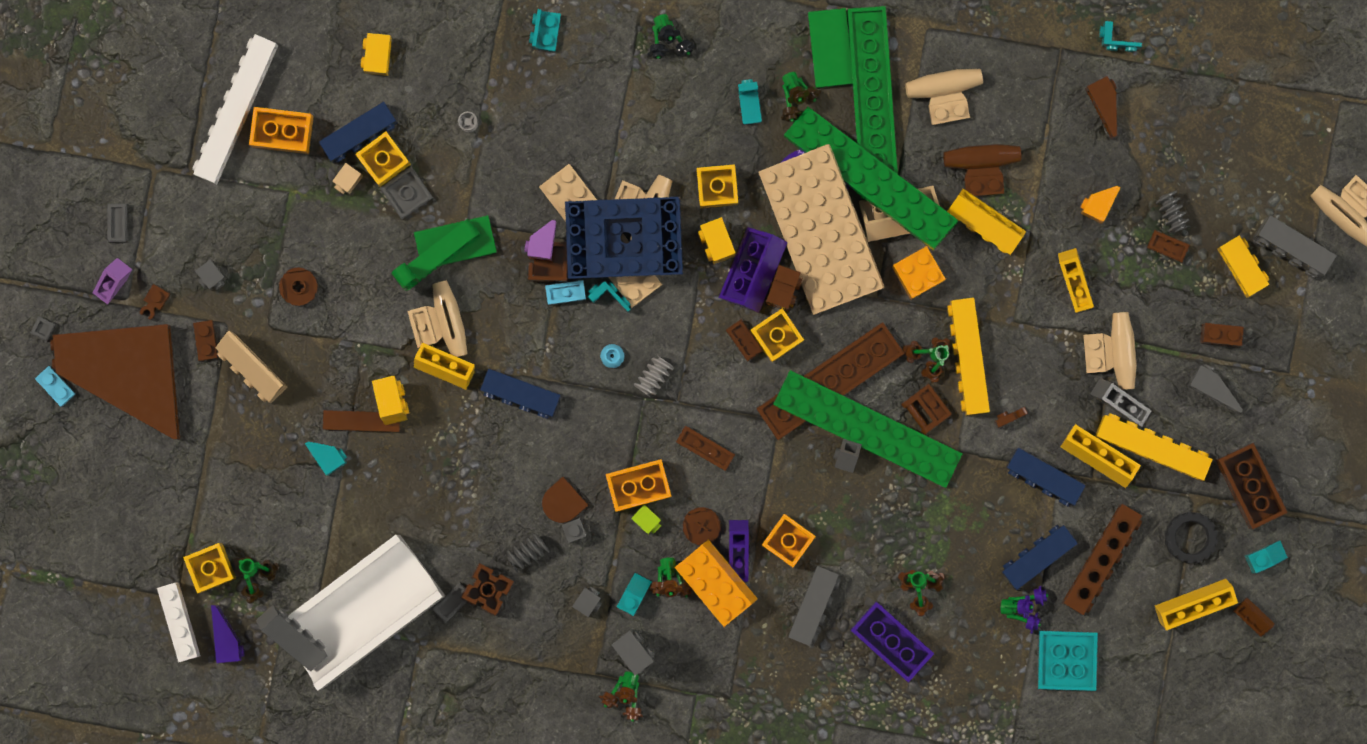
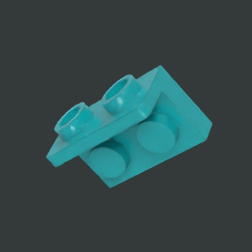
M538 9L537 14H533L532 25H535L534 32L530 33L529 39L533 49L556 52L561 19L560 13L546 12Z

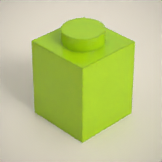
M645 505L631 518L647 534L650 532L654 534L661 527L659 524L661 520Z

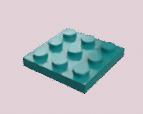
M1039 631L1038 689L1096 691L1098 633Z

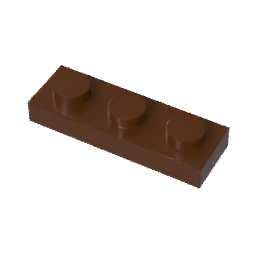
M687 426L684 427L676 441L679 445L726 471L735 456L732 452Z

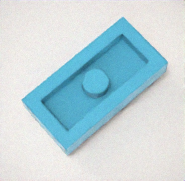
M583 280L545 286L548 305L586 300Z
M48 366L35 378L60 407H63L76 394L51 366Z

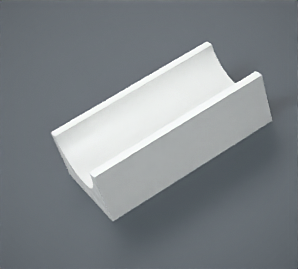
M401 535L393 536L288 615V618L291 620L294 618L301 625V629H307L313 635V639H319L326 647L324 650L327 657L311 672L304 667L317 691L324 689L445 597V594Z

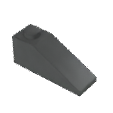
M1206 364L1204 367L1202 365L1198 366L1188 387L1237 414L1242 413L1243 409L1220 376L1214 372L1215 369Z
M1102 378L1098 380L1090 393L1100 402L1140 427L1143 426L1151 413V410L1113 383Z

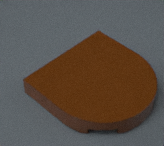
M564 477L551 486L542 499V508L545 515L558 523L571 521L588 506Z

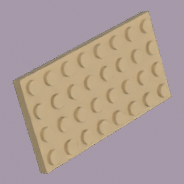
M830 144L759 171L783 238L788 242L787 248L795 269L801 272L799 277L803 278L801 284L813 315L885 288Z

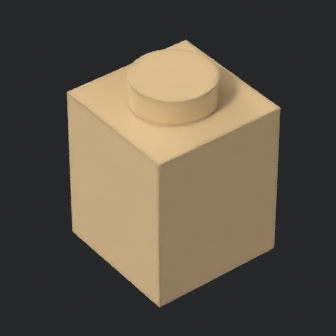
M345 163L332 182L336 184L334 187L342 194L345 191L350 194L363 175Z

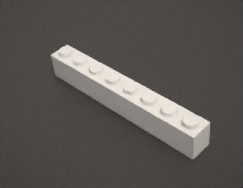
M256 34L247 43L246 48H248L246 56L243 55L240 59L239 66L241 67L238 73H234L231 80L233 85L224 95L223 100L225 103L223 108L220 107L216 114L218 119L215 125H212L209 129L208 135L210 137L207 143L204 142L201 147L200 153L202 155L200 160H196L193 166V174L216 185L278 48L276 43Z

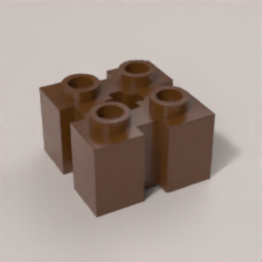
M779 265L766 305L778 309L783 308L784 311H788V308H793L797 297L793 295L794 291H799L803 279L799 277L801 272Z
M479 563L471 576L475 580L473 585L467 584L460 599L471 605H476L478 602L482 604L481 610L496 616L503 603L499 598L501 595L506 596L514 581L501 574L496 578L491 575L494 570ZM489 585L491 593L485 595L482 587Z

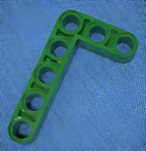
M468 218L408 265L406 263L401 264L391 274L405 291H408L477 238L480 232Z

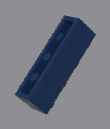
M382 102L322 139L319 143L330 161L338 164L347 158V154L360 151L363 148V144L371 143L379 137V134L384 131L388 133L395 129L394 125L397 124V121L385 102Z
M491 369L487 370L480 389L484 392L483 396L494 399L495 396L502 398V403L510 406L513 403L520 405L519 409L529 413L532 409L538 412L537 416L548 419L549 416L554 417L561 398L559 394Z
M1016 448L1006 466V469L1009 470V475L1017 479L1019 476L1026 480L1025 484L1033 488L1036 486L1043 489V494L1051 498L1053 495L1058 497V502L1067 507L1069 505L1075 506L1086 486L1020 448Z
M1057 524L1048 531L1050 535L1046 538L1041 536L1033 542L1035 546L1030 550L1028 548L1022 550L1018 554L1019 558L1013 562L1011 559L1003 565L1004 570L1001 572L1014 590L1019 589L1078 544L1064 525L1059 527Z

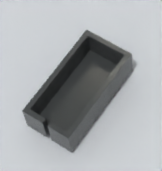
M1271 215L1263 220L1252 238L1256 241V245L1263 249L1269 248L1274 256L1280 259L1282 257L1287 259L1289 265L1296 269L1302 268L1305 270V274L1313 279L1324 276L1337 256Z
M630 629L616 640L612 647L636 676L654 662L655 652L649 645L645 647L641 642L644 638L638 630L633 631Z

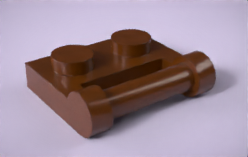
M930 384L901 404L921 427L923 435L952 415ZM914 401H918L933 422L929 425L926 423L912 404Z

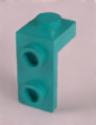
M1105 21L1103 26H1100L1099 38H1102V47H1106V50L1117 51L1118 48H1125L1126 52H1137V49H1141L1142 43L1112 41L1113 22Z
M752 79L741 81L742 84H738L743 124L761 123L758 84L753 82Z
M604 281L600 286L596 284L588 291L590 293L588 298L593 303L608 291L628 313L631 311L629 301L624 296L620 298L616 294L618 290L611 282L607 284Z

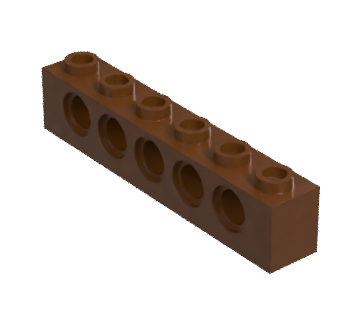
M1124 504L1118 506L1062 604L1081 615H1084L1085 612L1087 614L1090 612L1094 605L1091 603L1095 596L1098 597L1103 590L1101 586L1105 579L1108 580L1113 573V570H1111L1113 564H1118L1123 554L1120 552L1124 546L1128 547L1133 537H1131L1133 530L1137 531L1142 524V520H1140L1141 514ZM1121 522H1125L1128 526L1125 533L1120 532L1118 529V525ZM1112 538L1118 541L1116 549H1111L1108 545L1109 540ZM1101 555L1108 557V563L1105 566L1099 563ZM1093 571L1097 572L1099 576L1098 580L1094 583L1089 580V574ZM1082 588H1086L1089 592L1086 599H1082L1079 596V591Z

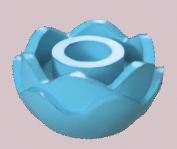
M615 344L605 346L600 354L602 363L609 368L619 367L625 357L622 348Z

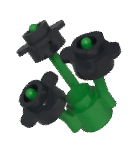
M667 14L654 18L655 26L652 29L654 31L655 44L650 46V52L647 53V56H653L654 59H661L666 56L669 50L665 49L664 44H659V41L662 40L670 44L677 39L679 44L676 46V53L679 56H687L693 51L692 49L695 45L688 39L684 41L681 39L680 31L675 29L673 22L669 20Z

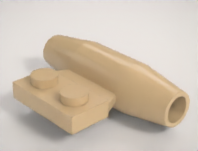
M956 69L905 83V89L908 98H931L928 107L931 124L934 125L970 118L967 99L962 94V91L983 84L981 69Z
M658 175L646 194L640 187L622 180L615 199L669 197L672 180Z
M1355 175L1342 189L1341 196L1320 185L1313 192L1311 198L1323 213L1347 235L1367 247V221L1364 219L1367 217V184Z
M447 280L432 284L434 307L424 306L408 311L417 347L420 348L422 343L427 345L435 344L443 338L451 355L455 357L466 355L465 329L454 294Z
M1113 313L1111 336L1103 333L1084 335L1086 372H1107L1114 367L1118 387L1122 390L1135 389L1137 364L1134 332L1129 313Z

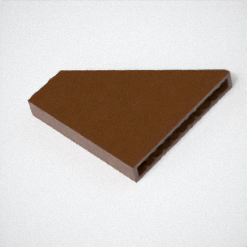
M164 324L53 335V340L50 341L51 350L54 351L55 359H52V367L58 375L168 437L180 440L170 325Z

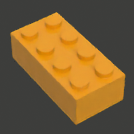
M709 539L675 567L723 627L758 599Z

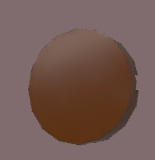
M705 507L691 510L683 521V532L686 538L696 545H702L708 539L712 543L718 537L721 530L717 514Z

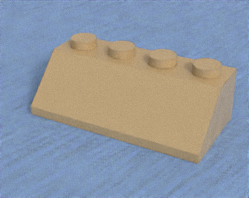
M934 186L918 189L939 205ZM866 199L859 201L864 231L868 242L909 234L907 230Z
M228 331L216 346V349L219 351L217 355L224 362L228 360L232 364L230 368L237 375L241 373L246 378L244 380L245 384L251 389L254 387L259 392L257 396L263 402L268 401L272 403L287 388L285 383L234 332Z

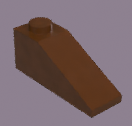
M1108 76L1088 85L1085 90L1110 138L1113 139L1117 136L1115 91L1117 87L1113 79L1109 80Z

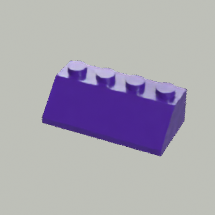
M747 227L719 298L759 313L788 242L773 234Z

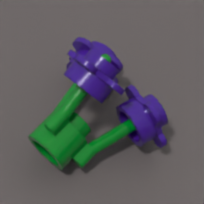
M1039 586V589H1034V595L1002 599L1001 614H1007V618L1025 622V628L1031 630L1030 633L1032 634L1034 629L1038 630V627L1041 626V619L1038 618L1037 612L1035 615H1029L1034 609L1033 602L1030 600L1035 599L1036 604L1044 606V601H1047L1048 594L1046 590H1042V587ZM1014 613H1019L1023 615V617L1015 615Z

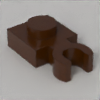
M153 284L144 298V301L148 304L141 308L139 314L143 315L146 310H149L150 316L148 319L152 320L155 317V309L162 310L171 294Z
M1025 407L1010 414L1006 411L997 415L998 420L994 421V423L999 428L1028 414Z

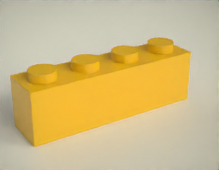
M965 189L961 190L947 211L958 221L964 223L970 231L977 232L985 241L992 242L1001 252L1008 253L1009 255L1012 254L1026 233L1024 229Z
M1076 424L1060 446L1124 488L1133 480L1141 466Z
M1223 579L1155 605V610L1160 624L1165 630H1169L1235 605L1238 601L1233 586L1227 579Z

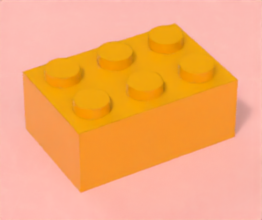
M254 107L249 145L252 148L309 154L314 117L309 113Z
M662 459L606 474L615 512L672 497Z

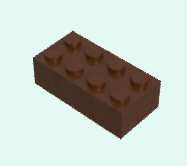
M1250 443L1215 460L1249 529H1255L1288 513L1254 443Z

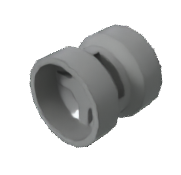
M467 111L459 116L458 123L464 132L471 133L477 129L478 119L475 114Z

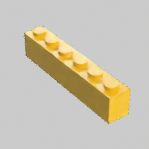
M974 298L952 300L950 305L947 306L948 316L952 317L953 324H950L951 336H955V343L952 344L953 353L958 358V362H955L956 374H960L961 381H958L959 393L963 394V400L960 401L961 411L965 412L966 416L989 413Z
M1109 413L1108 416H1103L1095 435L1098 439L1197 480H1205L1213 460L1208 458V453L1200 450L1196 453L1190 450L1191 446L1180 443L1179 446L1172 443L1173 439L1163 435L1160 438L1155 436L1156 432L1145 428L1144 431L1138 429V425L1133 422L1119 421L1120 417Z

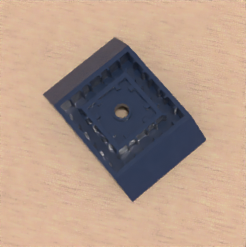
M680 197L565 201L568 279L683 274ZM624 232H628L632 236L629 243L622 241L621 237Z

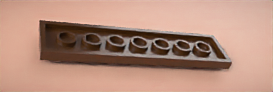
M882 322L803 377L844 396L905 353ZM775 395L756 409L776 439L779 440L806 422V420L773 405L777 397Z

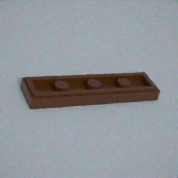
M323 410V430L400 432V422L385 425L380 418L379 412Z

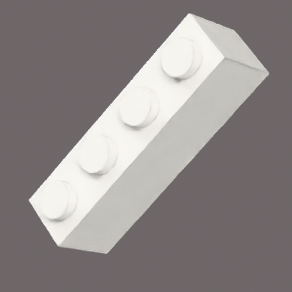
M179 582L157 588L178 662L199 657L200 652Z

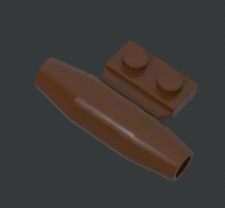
M1002 144L966 146L943 152L944 167L967 169L964 177L965 190L974 196L1004 194L1003 174L999 167L1020 162L1021 148L1020 146Z

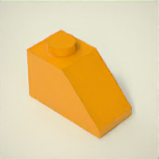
M1115 186L1091 194L1089 198L1085 197L1080 206L1083 209L1081 214L1102 224L1120 187Z

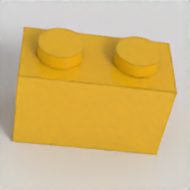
M367 33V38L363 39L365 57L361 58V68H364L365 74L388 76L392 43L390 35Z

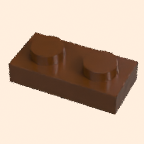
M213 320L193 323L198 361L217 359L218 351L216 349L217 344Z

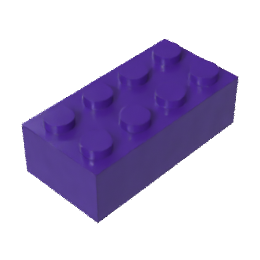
M876 601L850 629L852 633L908 683L934 655L928 647Z

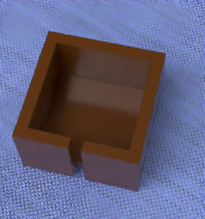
M554 242L551 260L529 257L530 261H534V264L529 262V282H568L567 242Z

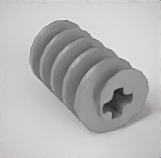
M659 356L658 359H651L654 365H647L650 371L643 370L642 373L645 378L638 377L641 384L634 383V386L647 396L649 394H657L654 388L660 389L661 386L658 382H665L662 376L670 375L667 369L674 370L671 364Z

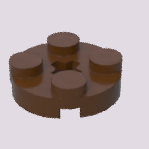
M300 267L292 268L281 278L279 291L286 302L294 306H304L315 299L318 291V282L310 271ZM298 281L301 285H304V288L301 289V292H298L296 289H293V286H295L297 284L296 282Z

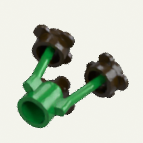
M789 72L782 77L784 82L782 87L785 92L787 108L782 110L781 120L793 122L799 118L801 111H798L797 107H792L791 103L794 102L798 105L804 102L812 104L818 100L821 91H818L813 86L807 88L802 78H798L796 72Z
M250 557L235 558L233 561L236 569L234 571L235 576L240 577L244 575L247 582L241 594L246 597L247 603L252 604L258 598H262L264 592L260 591L258 584L251 583L250 577L254 576L259 568V577H265L269 581H273L276 571L279 570V564L270 563L269 560L263 561L262 564L259 562L254 563Z

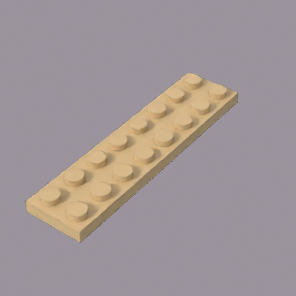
M570 164L539 186L565 222V201L597 200ZM622 234V241L624 243H629L625 235ZM655 275L608 277L621 295L629 301L631 308L662 286Z

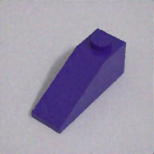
M729 520V565L743 582H748L749 524L748 520Z
M211 605L216 663L242 661V657L245 656L244 645H241L239 638L219 606Z

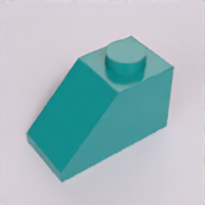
M313 442L305 443L326 476L347 464L345 460L347 456L342 448L338 450L334 446Z
M1280 540L1245 555L1252 573L1261 572L1288 558Z
M634 573L617 608L634 616L652 581Z

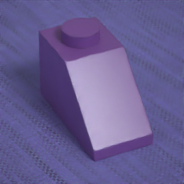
M555 220L547 223L531 235L529 241H526L524 252L528 253V257L551 260L557 224Z
M116 258L104 269L93 294L106 304H109L127 281L132 269Z

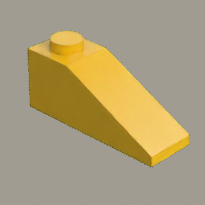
M1077 248L1058 253L1059 263L1075 312L1093 308V301Z

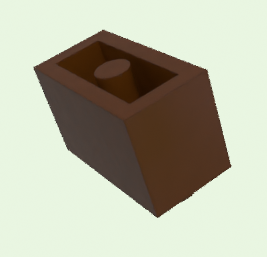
M1204 323L1201 328L1200 343L1240 347L1242 346L1244 327Z

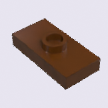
M1154 230L1147 249L1183 263L1190 245Z
M742 319L726 329V332L747 362L763 351Z
M1245 598L1233 609L1260 637L1275 625L1248 598Z

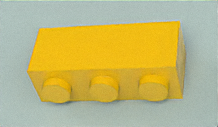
M1239 235L1217 248L1247 298L1268 286L1269 283L1267 281H1269V278L1265 271H1261L1258 267L1259 261L1257 257L1249 252V244L1246 239H1241Z
M425 343L421 344L414 358V368L465 390L474 375V364Z

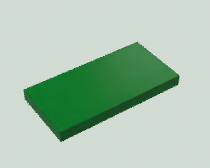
M846 8L808 12L815 87L852 85L851 52Z
M488 215L470 219L480 232V235L442 265L497 253ZM463 221L414 232L418 254L421 255Z

